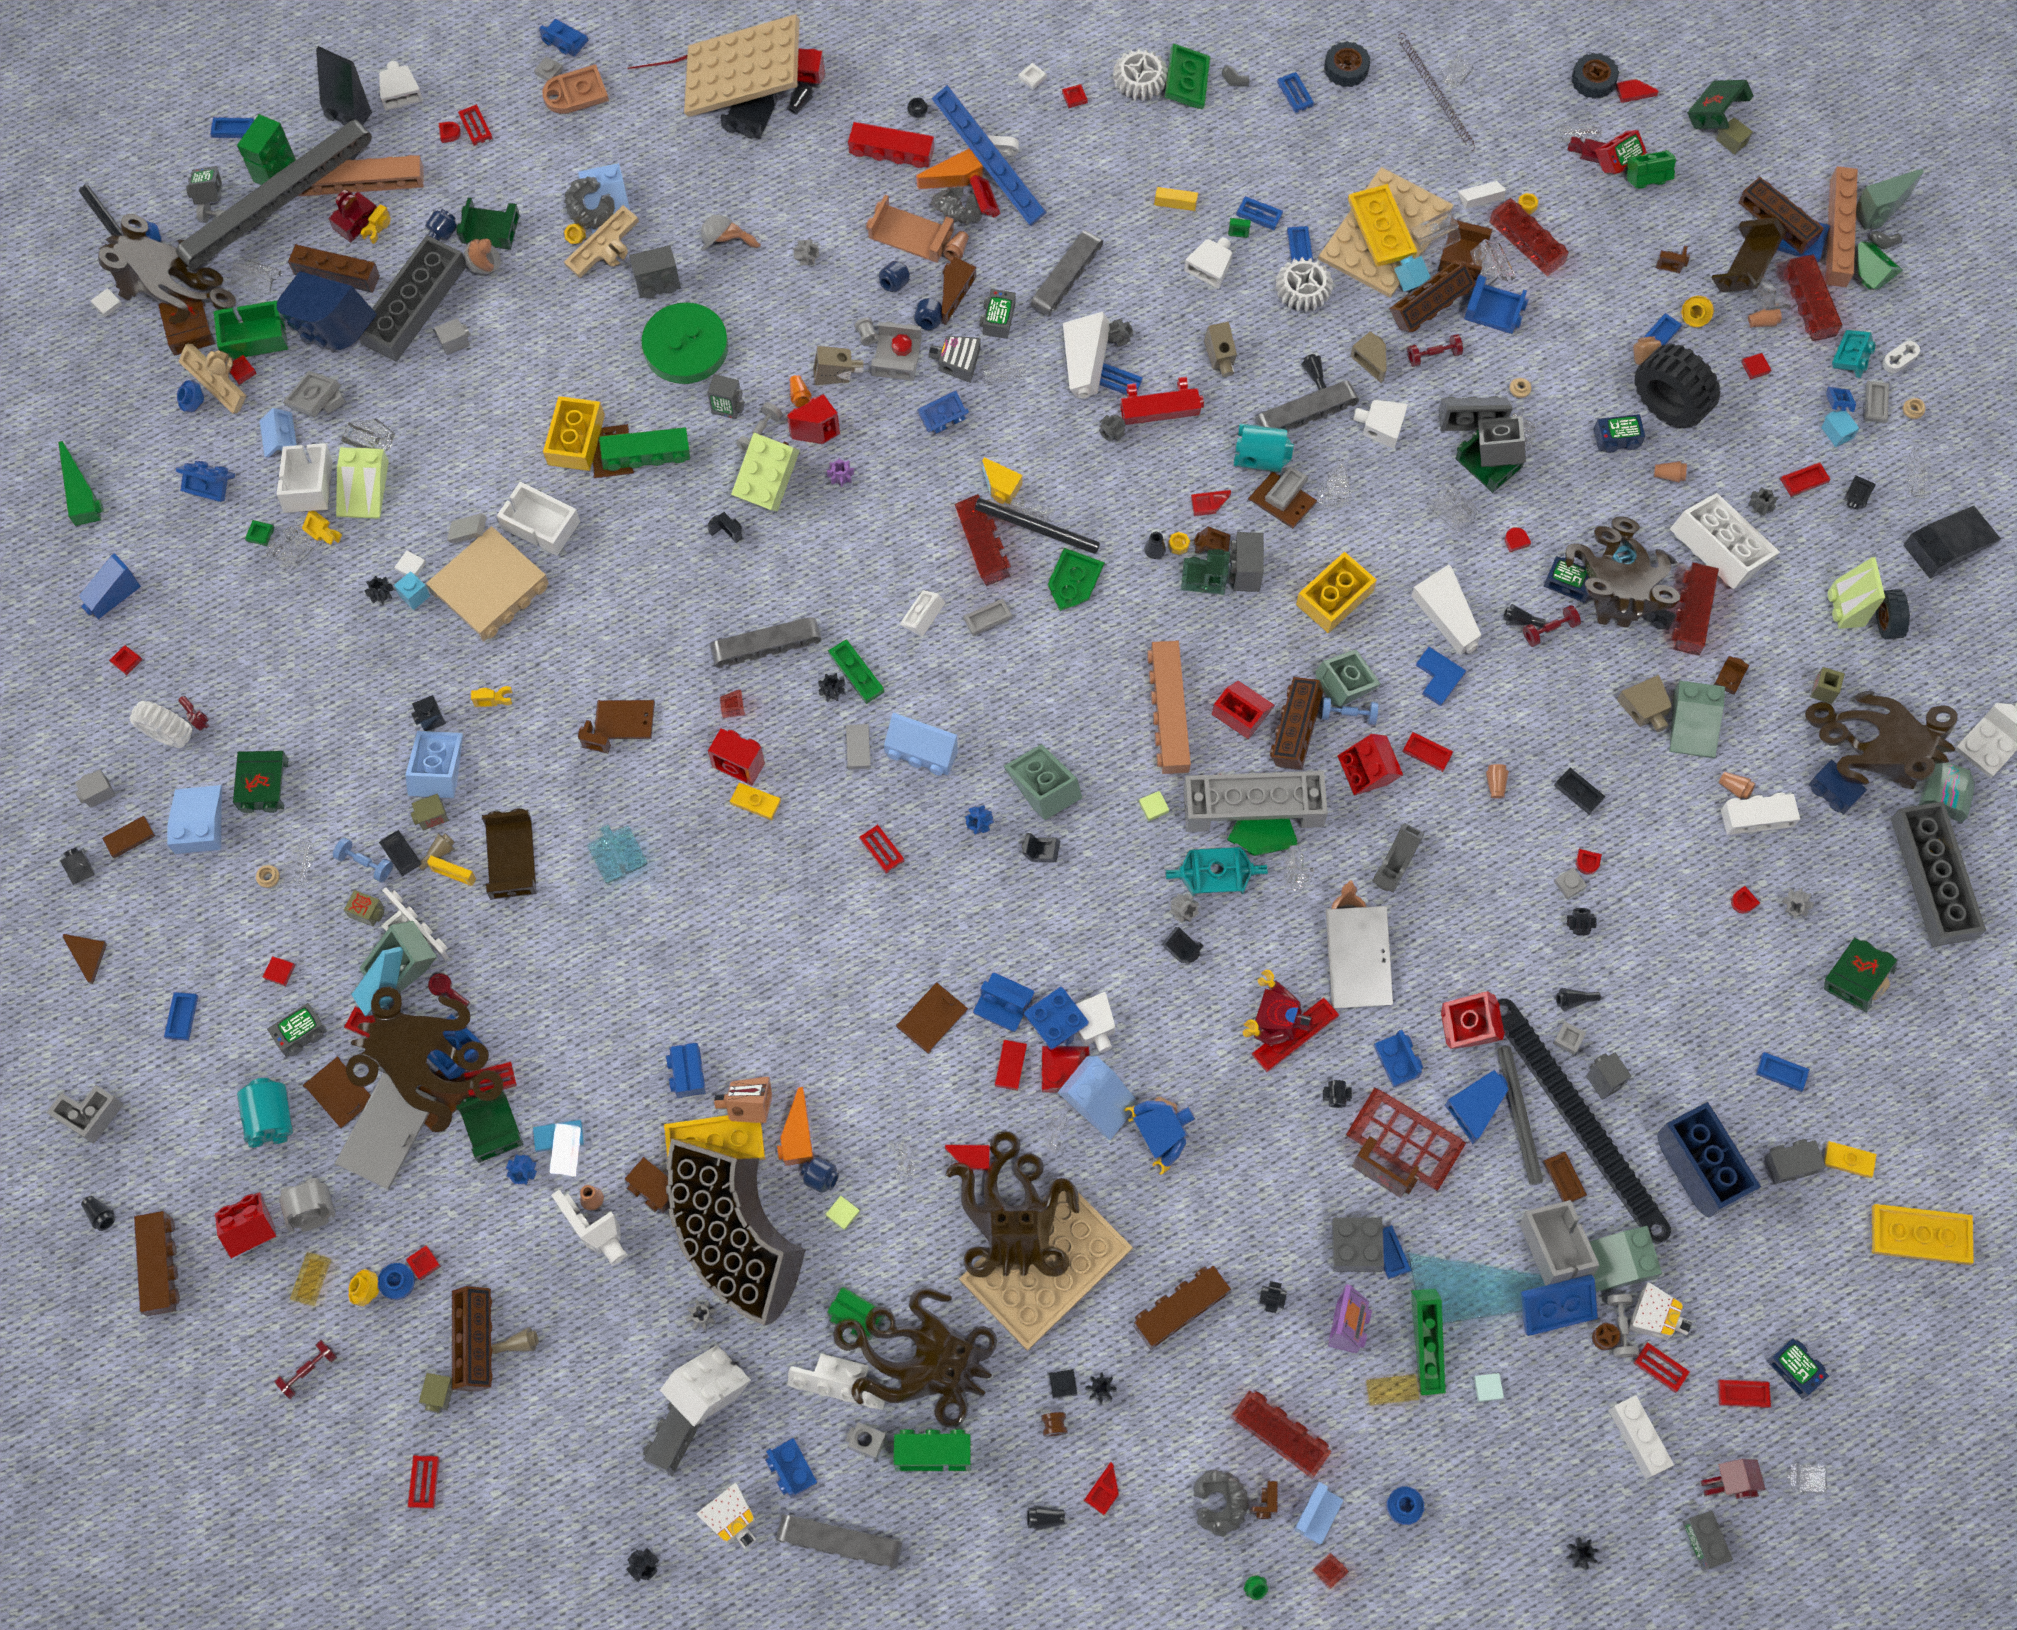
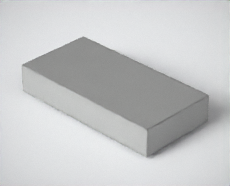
M1867 381L1864 421L1887 423L1889 383Z
M1290 466L1266 495L1265 501L1284 511L1306 484L1308 476Z
M479 513L452 521L447 541L458 543L482 536L487 516Z
M1002 598L964 615L963 619L972 636H975L1013 619V616Z
M869 724L846 725L848 770L871 768Z

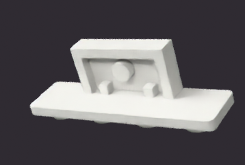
M385 887L382 891L399 911L381 925L383 929L387 931L393 924L414 921L429 946L431 945L444 960H447L449 957L445 952L448 949L439 938L437 940L432 938L431 934L433 932L424 922L421 925L416 920L418 915L410 906L405 908L401 904L403 899L395 890L390 892Z
M821 1354L815 1372L791 1366L787 1385L799 1390H806L822 1396H829L845 1402L858 1404L852 1397V1385L856 1379L867 1376L869 1366ZM866 1391L862 1393L864 1400L862 1405L883 1410L884 1400Z

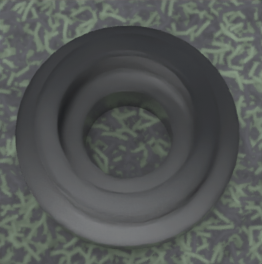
M915 97L908 103L907 111L912 117L919 118L927 113L928 106L922 98Z

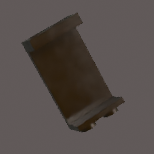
M1777 217L1740 222L1738 229L1745 240L1728 273L1715 274L1711 277L1719 291L1730 292L1757 289L1786 233Z
M516 808L511 810V812L492 811L487 815H482V820L486 827L489 875L486 893L490 900L537 894L532 817L529 811Z

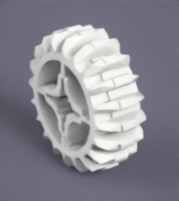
M1138 48L1136 52L1130 50L1128 54L1123 53L1122 58H1118L1114 66L1113 80L1116 88H1119L1120 94L1126 92V98L1132 95L1134 101L1137 97H1141V100L1144 101L1145 96H1147L1151 100L1153 95L1158 96L1160 91H1163L1165 88L1168 70L1165 61H1162L1161 55L1156 56L1154 51L1148 53L1147 48L1144 52H1140Z
M1303 257L1300 261L1294 258L1292 263L1287 262L1285 267H1281L1276 277L1277 283L1275 288L1278 291V298H1282L1283 304L1289 302V309L1296 306L1297 312L1300 310V307H1303L1305 312L1308 311L1309 307L1315 311L1317 306L1322 307L1324 302L1329 300V296L1332 293L1333 280L1330 271H1326V265L1320 266L1319 261L1316 263L1312 262L1311 258L1308 261H1305Z
M150 701L138 702L129 717L131 723L139 731L171 747L182 748L191 738L193 729L189 723L179 717L178 714L156 703H151Z

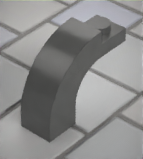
M1404 823L1386 858L1372 880L1373 883L1382 890L1394 893L1425 833Z

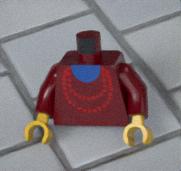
M1262 971L1261 973L1267 978V981L1260 977L1257 982L1260 986L1268 985L1269 988H1265L1255 1021L1250 1019L1243 1024L1248 1027L1242 1032L1243 1036L1248 1038L1254 1035L1255 1039L1273 1046L1286 1041H1292L1297 1029L1310 1031L1313 1018L1301 1015V1002L1277 980L1273 981L1274 974L1272 971Z

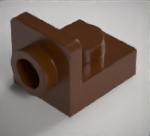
M1684 245L1680 254L1661 250L1655 268L1680 274L1682 268L1687 267L1689 262L1688 246Z
M1207 526L1195 536V553L1200 554L1206 550L1225 557L1229 552L1231 535Z
M1728 656L1714 685L1724 686L1726 692L1735 695L1750 665L1740 658Z
M586 720L584 727L581 726L578 732V739L581 742L582 748L609 754L611 748L609 738L599 732L592 734L593 725L591 721Z
M1267 1481L1266 1487H1261V1503H1266V1507H1251V1514H1256V1519H1272V1515L1277 1514L1278 1481Z

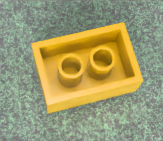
M558 396L543 450L549 466L591 470L605 417L601 402Z
M1344 551L1299 592L1296 606L1329 634L1374 592L1377 579Z

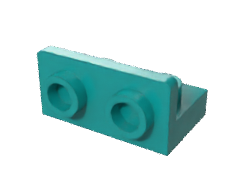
M1846 330L1832 361L1833 368L1854 370L1856 378H1861L1863 372L1868 369L1870 355L1874 354L1876 349V342L1873 341L1872 333Z

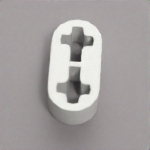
M988 136L1002 155L1016 156L1018 154L1019 141L1016 138Z
M1906 341L1885 356L1882 362L1883 368L1890 373L1899 372L1917 358L1920 353L1918 344ZM1906 350H1907V351H1909V350H1912V351H1913V353H1908V354L1904 355V352H1905ZM1896 359L1899 360V361L1897 362V364H1895V363H1894V364H1890V363H1889L1890 361L1893 362V361H1895Z

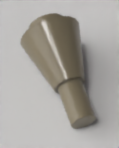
M438 833L427 855L420 861L422 864L418 867L424 871L428 867L427 861L430 855L441 858L455 850L452 846L455 843L454 840L446 833L443 836Z
M527 1327L506 1341L492 1344L491 1347L493 1354L508 1350L535 1351L536 1345L539 1344V1339L536 1331H532L530 1327Z

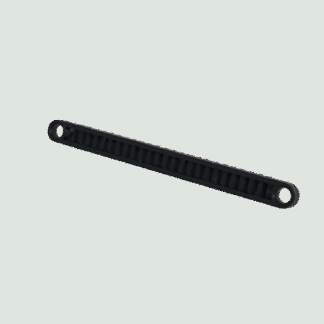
M1507 998L1499 999V1005L1506 1006L1510 1010L1509 1016H1501L1505 1036L1639 1228L1648 1226L1653 1243L1661 1244L1665 1242L1671 1235V1227L1658 1209V1204L1647 1193L1646 1187L1642 1186L1641 1180L1635 1176L1634 1170L1630 1169L1629 1163L1618 1152L1617 1146L1613 1145L1612 1139L1607 1136L1606 1130L1602 1129L1601 1123L1590 1112L1589 1106L1585 1105L1584 1099L1573 1088V1083L1562 1072L1561 1066L1557 1065L1556 1059L1545 1048L1544 1042L1540 1041L1539 1035L1529 1025L1528 1019L1524 1018L1511 1000ZM1653 1225H1659L1663 1228V1237H1656L1652 1234L1651 1228Z

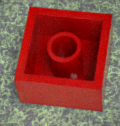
M720 728L708 749L712 768L753 786L765 765L760 744L753 739L746 740L740 737L737 732L731 729L727 731Z

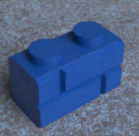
M698 1043L670 1047V1055H666L668 1069L673 1071V1077L669 1078L671 1092H675L677 1098L706 1094L701 1052Z

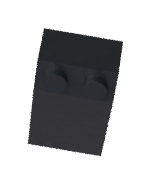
M318 46L316 48L319 97L324 116L331 121L337 120L341 122L343 126L352 120H357L364 125L372 114V110L354 62Z
M1971 506L1915 531L1909 536L1903 546L1929 579H1932L2000 541L2001 538L1975 506Z

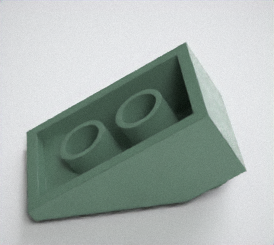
M1921 168L1865 187L1856 204V216L1865 230L1870 228L1878 229L1884 225L1912 195L1924 173L1923 169Z
M1681 680L1678 682L1673 693L1669 752L1708 758L1716 757L1724 709V686Z
M1042 744L1004 765L1006 772L1028 803L1044 820L1082 799L1078 779Z
M414 921L393 924L389 927L360 966L364 976L383 950L402 947L403 949L396 987L399 993L427 971L437 956Z
M1648 1226L1622 1231L1589 1242L1599 1263V1267L1594 1275L1596 1293L1654 1280L1662 1274Z

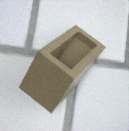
M1370 331L1352 346L1350 357L1382 383L1387 371L1386 344L1381 337Z

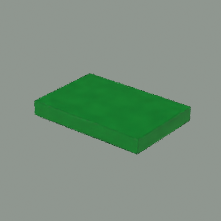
M1173 43L1170 49L1165 98L1197 109H1203L1206 100L1210 56Z

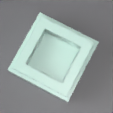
M1499 1373L1474 1376L1478 1402L1501 1400L1504 1398Z

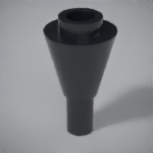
M1316 354L1306 356L1301 366L1316 383L1318 390L1327 388L1323 379L1321 356H1316Z
M1514 604L1506 607L1503 615L1506 625L1532 624L1543 628L1546 622L1545 619L1532 616V614Z
M1560 988L1559 993L1556 994V1003L1563 1011L1580 1006L1586 1002L1600 1001L1601 999L1600 992L1585 993L1567 988Z

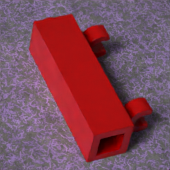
M1187 376L1178 378V391L1137 396L1136 383L1127 384V398H1121L1120 402L1121 416L1126 425L1200 415L1201 408H1204L1203 395H1199L1198 388L1188 389Z

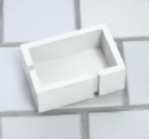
M327 443L307 445L306 448L312 463L308 462L303 445L283 446L279 472L280 480H278L277 497L283 513L328 510L333 461Z
M519 482L510 495L511 502L506 501L497 514L501 528L536 546L539 543L540 548L558 556L580 523L577 510Z
M716 1345L674 1370L660 1391L693 1426H696L707 1419L708 1416H712L735 1401L751 1379L736 1364L733 1366L731 1364L732 1360L726 1352Z

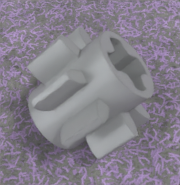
M812 239L797 241L798 246L793 248L794 259L800 261L801 266L815 264V259L819 257L818 246L812 244Z
M1803 888L1795 892L1790 889L1788 892L1789 897H1785L1782 902L1787 904L1785 912H1790L1794 915V918L1801 914L1806 917L1809 912L1808 909H1812L1814 905L1813 902L1809 901L1812 894H1807L1803 891Z
M1178 893L1177 897L1170 902L1171 910L1169 913L1174 915L1175 920L1181 923L1184 919L1191 922V919L1198 914L1197 906L1199 902L1193 900L1194 896L1188 893L1185 896Z
M696 1300V1306L693 1308L687 1307L691 1316L687 1317L686 1321L687 1323L694 1322V1331L698 1327H702L706 1332L709 1323L716 1324L714 1319H712V1315H715L717 1311L716 1309L709 1310V1301H706L703 1305ZM699 1311H703L705 1314L702 1321L698 1318Z

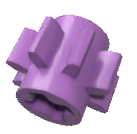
M838 458L834 463L830 462L827 477H831L832 485L837 483L843 487L844 483L852 482L851 476L854 475V468H850L849 460L845 462Z

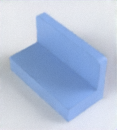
M272 408L260 419L265 457H270L277 450L282 451L283 446H297L292 412Z
M1320 1482L1316 1485L1294 1528L1296 1532L1317 1544L1323 1543L1343 1503L1342 1498L1328 1491V1486Z

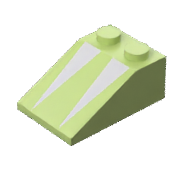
M340 447L337 463V517L380 519L389 464L384 449Z
M1876 557L1868 559L1836 579L1828 590V599L1830 602H1833L1834 607L1832 612L1833 620L1837 622L1839 629L1865 627L1885 599Z

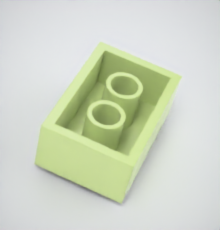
M753 433L731 495L767 509L778 511L800 450Z

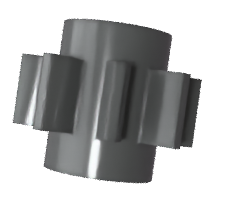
M1122 318L1109 324L1108 340L1111 343L1117 342V346L1120 347L1131 341L1130 337L1133 336V329L1129 322L1123 323Z
M1106 415L1100 421L1099 432L1106 440L1116 439L1119 441L1125 435L1124 431L1126 429L1124 427L1126 424L1120 416L1111 415L1109 417Z
M1761 487L1758 493L1756 491L1752 492L1748 506L1753 507L1754 514L1758 512L1765 516L1768 510L1770 512L1774 511L1778 497H1774L1772 489L1768 490Z

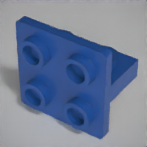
M195 461L193 464L185 463L184 466L176 467V472L183 474L181 492L219 502L225 500L228 479L235 478V473L229 472L228 468L222 466L210 467L204 461Z
M993 972L988 982L984 981L980 989L981 996L973 1013L1009 1031L1016 1032L1035 991Z
M1059 987L1024 1012V1016L1050 1050L1055 1049L1062 1043L1066 1046L1074 1041V1035L1089 1024L1087 1018L1063 987Z

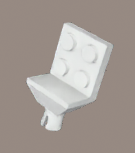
M1996 703L1955 748L1959 754L1989 778H1992L2017 751V703L2014 706L2012 704Z
M559 1189L551 1195L588 1249L597 1253H604L612 1266L620 1263L627 1257L628 1254L619 1243V1240H621L620 1224L612 1212L589 1225L582 1213L576 1214L580 1210L568 1193L563 1195Z

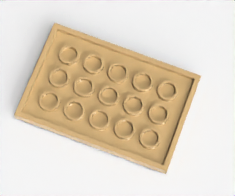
M794 14L688 45L684 113L687 116H695L797 87L799 17Z
M1381 167L1366 189L1388 184L1417 249V255L1413 259L1417 258L1422 254L1453 209V204ZM1351 209L1320 253L1318 260L1391 298L1400 286V281L1394 268L1401 265V262L1397 261L1376 267Z
M1062 1191L1059 1194L1055 1217L1050 1230L1049 1246L1063 1250L1069 1257L1070 1265L1063 1275L1057 1277L1046 1276L1034 1264H1031L1028 1274L1022 1276L1018 1265L1015 1264L1010 1274L1003 1276L1002 1264H1000L987 1277L979 1278L966 1272L959 1278V1281L1027 1352L1133 1250V1247L1080 1194L1079 1213L1072 1211L1068 1193ZM1050 1255L1046 1258V1262L1048 1265L1055 1267L1060 1264V1258L1056 1255ZM982 1256L973 1266L982 1267L987 1260Z

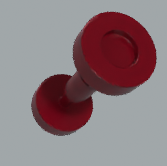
M1459 334L1451 335L1450 345L1427 348V351L1419 352L1416 345L1408 346L1407 354L1411 366H1420L1421 356L1444 353V350L1448 349L1452 350L1455 357L1462 355L1463 343Z
M1572 605L1563 608V619H1555L1543 625V628L1539 630L1532 624L1523 627V635L1531 647L1539 645L1541 643L1539 634L1543 632L1549 633L1561 627L1562 623L1567 622L1571 628L1579 626L1581 618L1576 608Z
M323 1340L315 1344L321 1353L312 1361L308 1360L301 1366L291 1380L286 1382L281 1376L274 1380L277 1387L290 1400L296 1395L291 1385L299 1378L303 1379L316 1367L315 1364L324 1356L331 1363L337 1359V1356Z

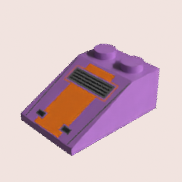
M1346 1284L1337 1299L1328 1347L1357 1354L1360 1348L1365 1347L1367 1334L1363 1333L1365 1324L1370 1322L1372 1310L1368 1309L1369 1301L1351 1285Z

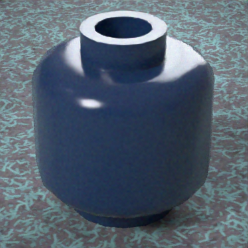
M444 209L440 211L435 210L425 224L426 229L430 231L428 236L438 241L440 239L449 240L457 228L456 218Z
M891 261L879 273L881 287L890 292H898L910 280L907 266L899 261Z
M931 298L920 300L915 310V323L924 330L936 329L941 323L942 305Z
M816 1157L810 1162L807 1161L801 1171V1174L804 1175L803 1183L820 1193H824L827 1190L831 1191L839 1178L836 1166L820 1157Z

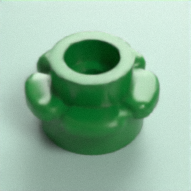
M1259 1575L1249 1577L1244 1585L1246 1596L1251 1597L1253 1600H1260L1265 1597L1268 1592L1267 1580Z

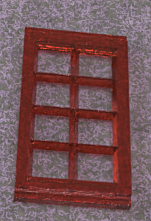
M1377 1088L1373 1089L1346 1133L1347 1137L1363 1146L1367 1138L1362 1134L1370 1121L1383 1127L1384 1129L1377 1139L1378 1142L1372 1152L1409 1175L1415 1165L1418 1166L1425 1154L1439 1161L1431 1176L1420 1170L1416 1173L1420 1177L1419 1181L1436 1191L1441 1187L1466 1145L1463 1139ZM1382 1102L1395 1109L1387 1124L1373 1117ZM1400 1113L1413 1120L1405 1135L1391 1128ZM1418 1124L1431 1131L1424 1146L1410 1139ZM1388 1132L1402 1139L1394 1154L1380 1146ZM1436 1135L1450 1143L1442 1158L1428 1150ZM1407 1143L1420 1150L1412 1165L1399 1158Z

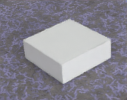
M1032 63L1018 75V78L1033 90L1047 78V74Z
M108 288L91 300L92 304L104 317H107L122 306L121 301Z
M406 551L394 568L403 575H407L411 571L417 577L426 565V561Z

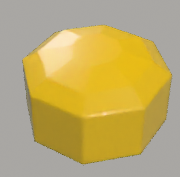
M1524 193L1518 199L1517 209L1522 214L1530 215L1537 210L1539 199L1534 194Z
M569 224L564 230L565 239L570 244H580L586 238V230L580 224Z
M1177 532L1170 536L1168 547L1172 553L1181 555L1188 551L1190 539L1187 534Z

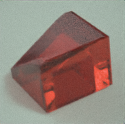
M741 689L720 697L723 718L745 715Z

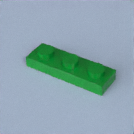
M847 639L828 650L829 656L865 704L885 693L883 686Z

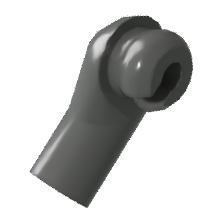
M1229 65L1223 68L1222 76L1230 86L1249 87V76H1239L1234 68Z
M1873 231L1869 236L1870 241L1881 249H1888L1902 243V236L1899 233L1888 236L1883 232Z

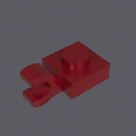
M1572 136L1567 151L1581 154L1580 159L1599 163L1595 150L1606 143L1585 138V141L1582 142L1580 138Z

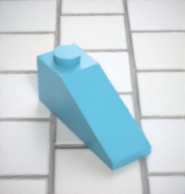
M402 947L383 950L351 994L365 1017L373 1015L371 1000L378 989L382 987L396 989L403 955ZM381 998L379 1001L380 1007L388 1010V1006L393 1001V998Z

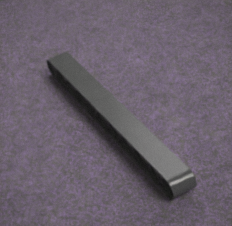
M350 121L181 242L176 248V254L191 269L200 267L365 148L371 142L372 134L359 121Z

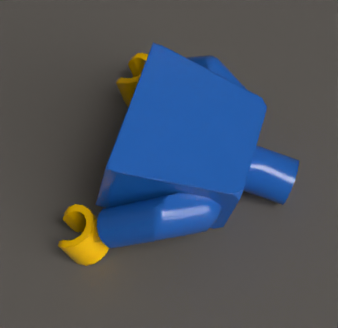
M1150 1100L1125 1108V1112H1132V1118L1128 1119V1121H1135L1154 1158L1158 1159L1152 1164L1153 1167L1157 1164L1161 1165L1162 1171L1159 1173L1160 1175L1167 1172L1171 1165L1180 1157L1186 1145L1188 1133L1184 1126L1195 1120L1191 1109L1187 1107L1176 1113L1172 1105H1167L1163 1101Z

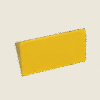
M1157 187L1154 206L1195 211L1198 192Z

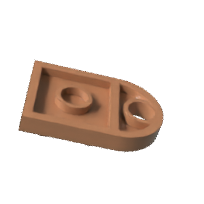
M596 64L555 76L546 82L542 91L545 105L551 111L559 114L571 113L609 101ZM551 95L559 96L557 99L554 100L549 99Z

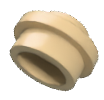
M1516 378L1511 382L1509 389L1516 398H1525L1531 392V384L1524 378Z
M1918 398L1909 399L1903 405V412L1908 418L1919 419L1925 413V404Z
M271 865L262 866L256 873V881L263 888L275 886L280 879L279 871ZM267 874H272L269 880L264 879Z

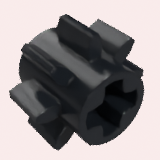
M375 576L370 582H366L369 589L364 591L367 597H370L373 604L379 601L383 605L385 600L388 598L392 599L390 591H393L394 588L389 583L387 577L381 579Z
M837 673L829 676L825 674L824 680L818 681L820 687L818 690L819 695H825L827 702L830 699L839 701V695H845V688H843L845 680H839Z
M1575 908L1572 915H1567V926L1569 930H1573L1575 935H1589L1591 928H1597V917H1594V914H1591V910L1588 908Z
M1343 1080L1329 1081L1328 1087L1323 1089V1101H1328L1329 1107H1346L1347 1101L1350 1102L1352 1099V1087H1346V1082Z
M1270 1281L1269 1287L1262 1286L1259 1304L1265 1305L1264 1311L1276 1313L1277 1308L1284 1309L1287 1290L1281 1289L1282 1283Z
M1103 1372L1100 1373L1097 1379L1090 1376V1381L1093 1384L1085 1388V1390L1092 1392L1089 1400L1091 1401L1096 1398L1099 1400V1405H1102L1104 1399L1111 1402L1112 1396L1110 1392L1117 1391V1388L1111 1387L1110 1384L1113 1377L1107 1380L1103 1378ZM1096 1384H1099L1100 1386H1102L1103 1384H1105V1385H1106V1389H1105V1392H1106V1393L1104 1394L1102 1391L1099 1392V1393H1097V1392H1096V1390H1097V1385H1096Z
M1578 1537L1575 1539L1576 1546L1573 1544L1567 1545L1571 1553L1566 1556V1559L1573 1560L1574 1569L1582 1565L1584 1570H1588V1562L1592 1564L1598 1562L1594 1558V1553L1598 1552L1599 1549H1593L1590 1545L1591 1539L1582 1543L1581 1538ZM1584 1548V1554L1587 1557L1580 1559V1552L1577 1550Z
M648 1548L644 1551L636 1550L627 1559L630 1566L626 1568V1571L637 1582L641 1579L649 1581L658 1571L656 1564L659 1562V1559Z

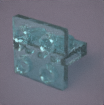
M609 825L600 828L603 836L587 845L606 884L648 864L628 825L614 832L611 831Z

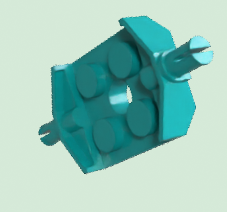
M1241 847L1189 850L1183 865L1179 869L1165 870L1166 880H1182L1192 896L1201 893L1241 892V894H1244L1251 876L1268 874L1267 865L1254 866ZM1218 864L1223 867L1224 871L1221 874H1215L1211 871V867Z

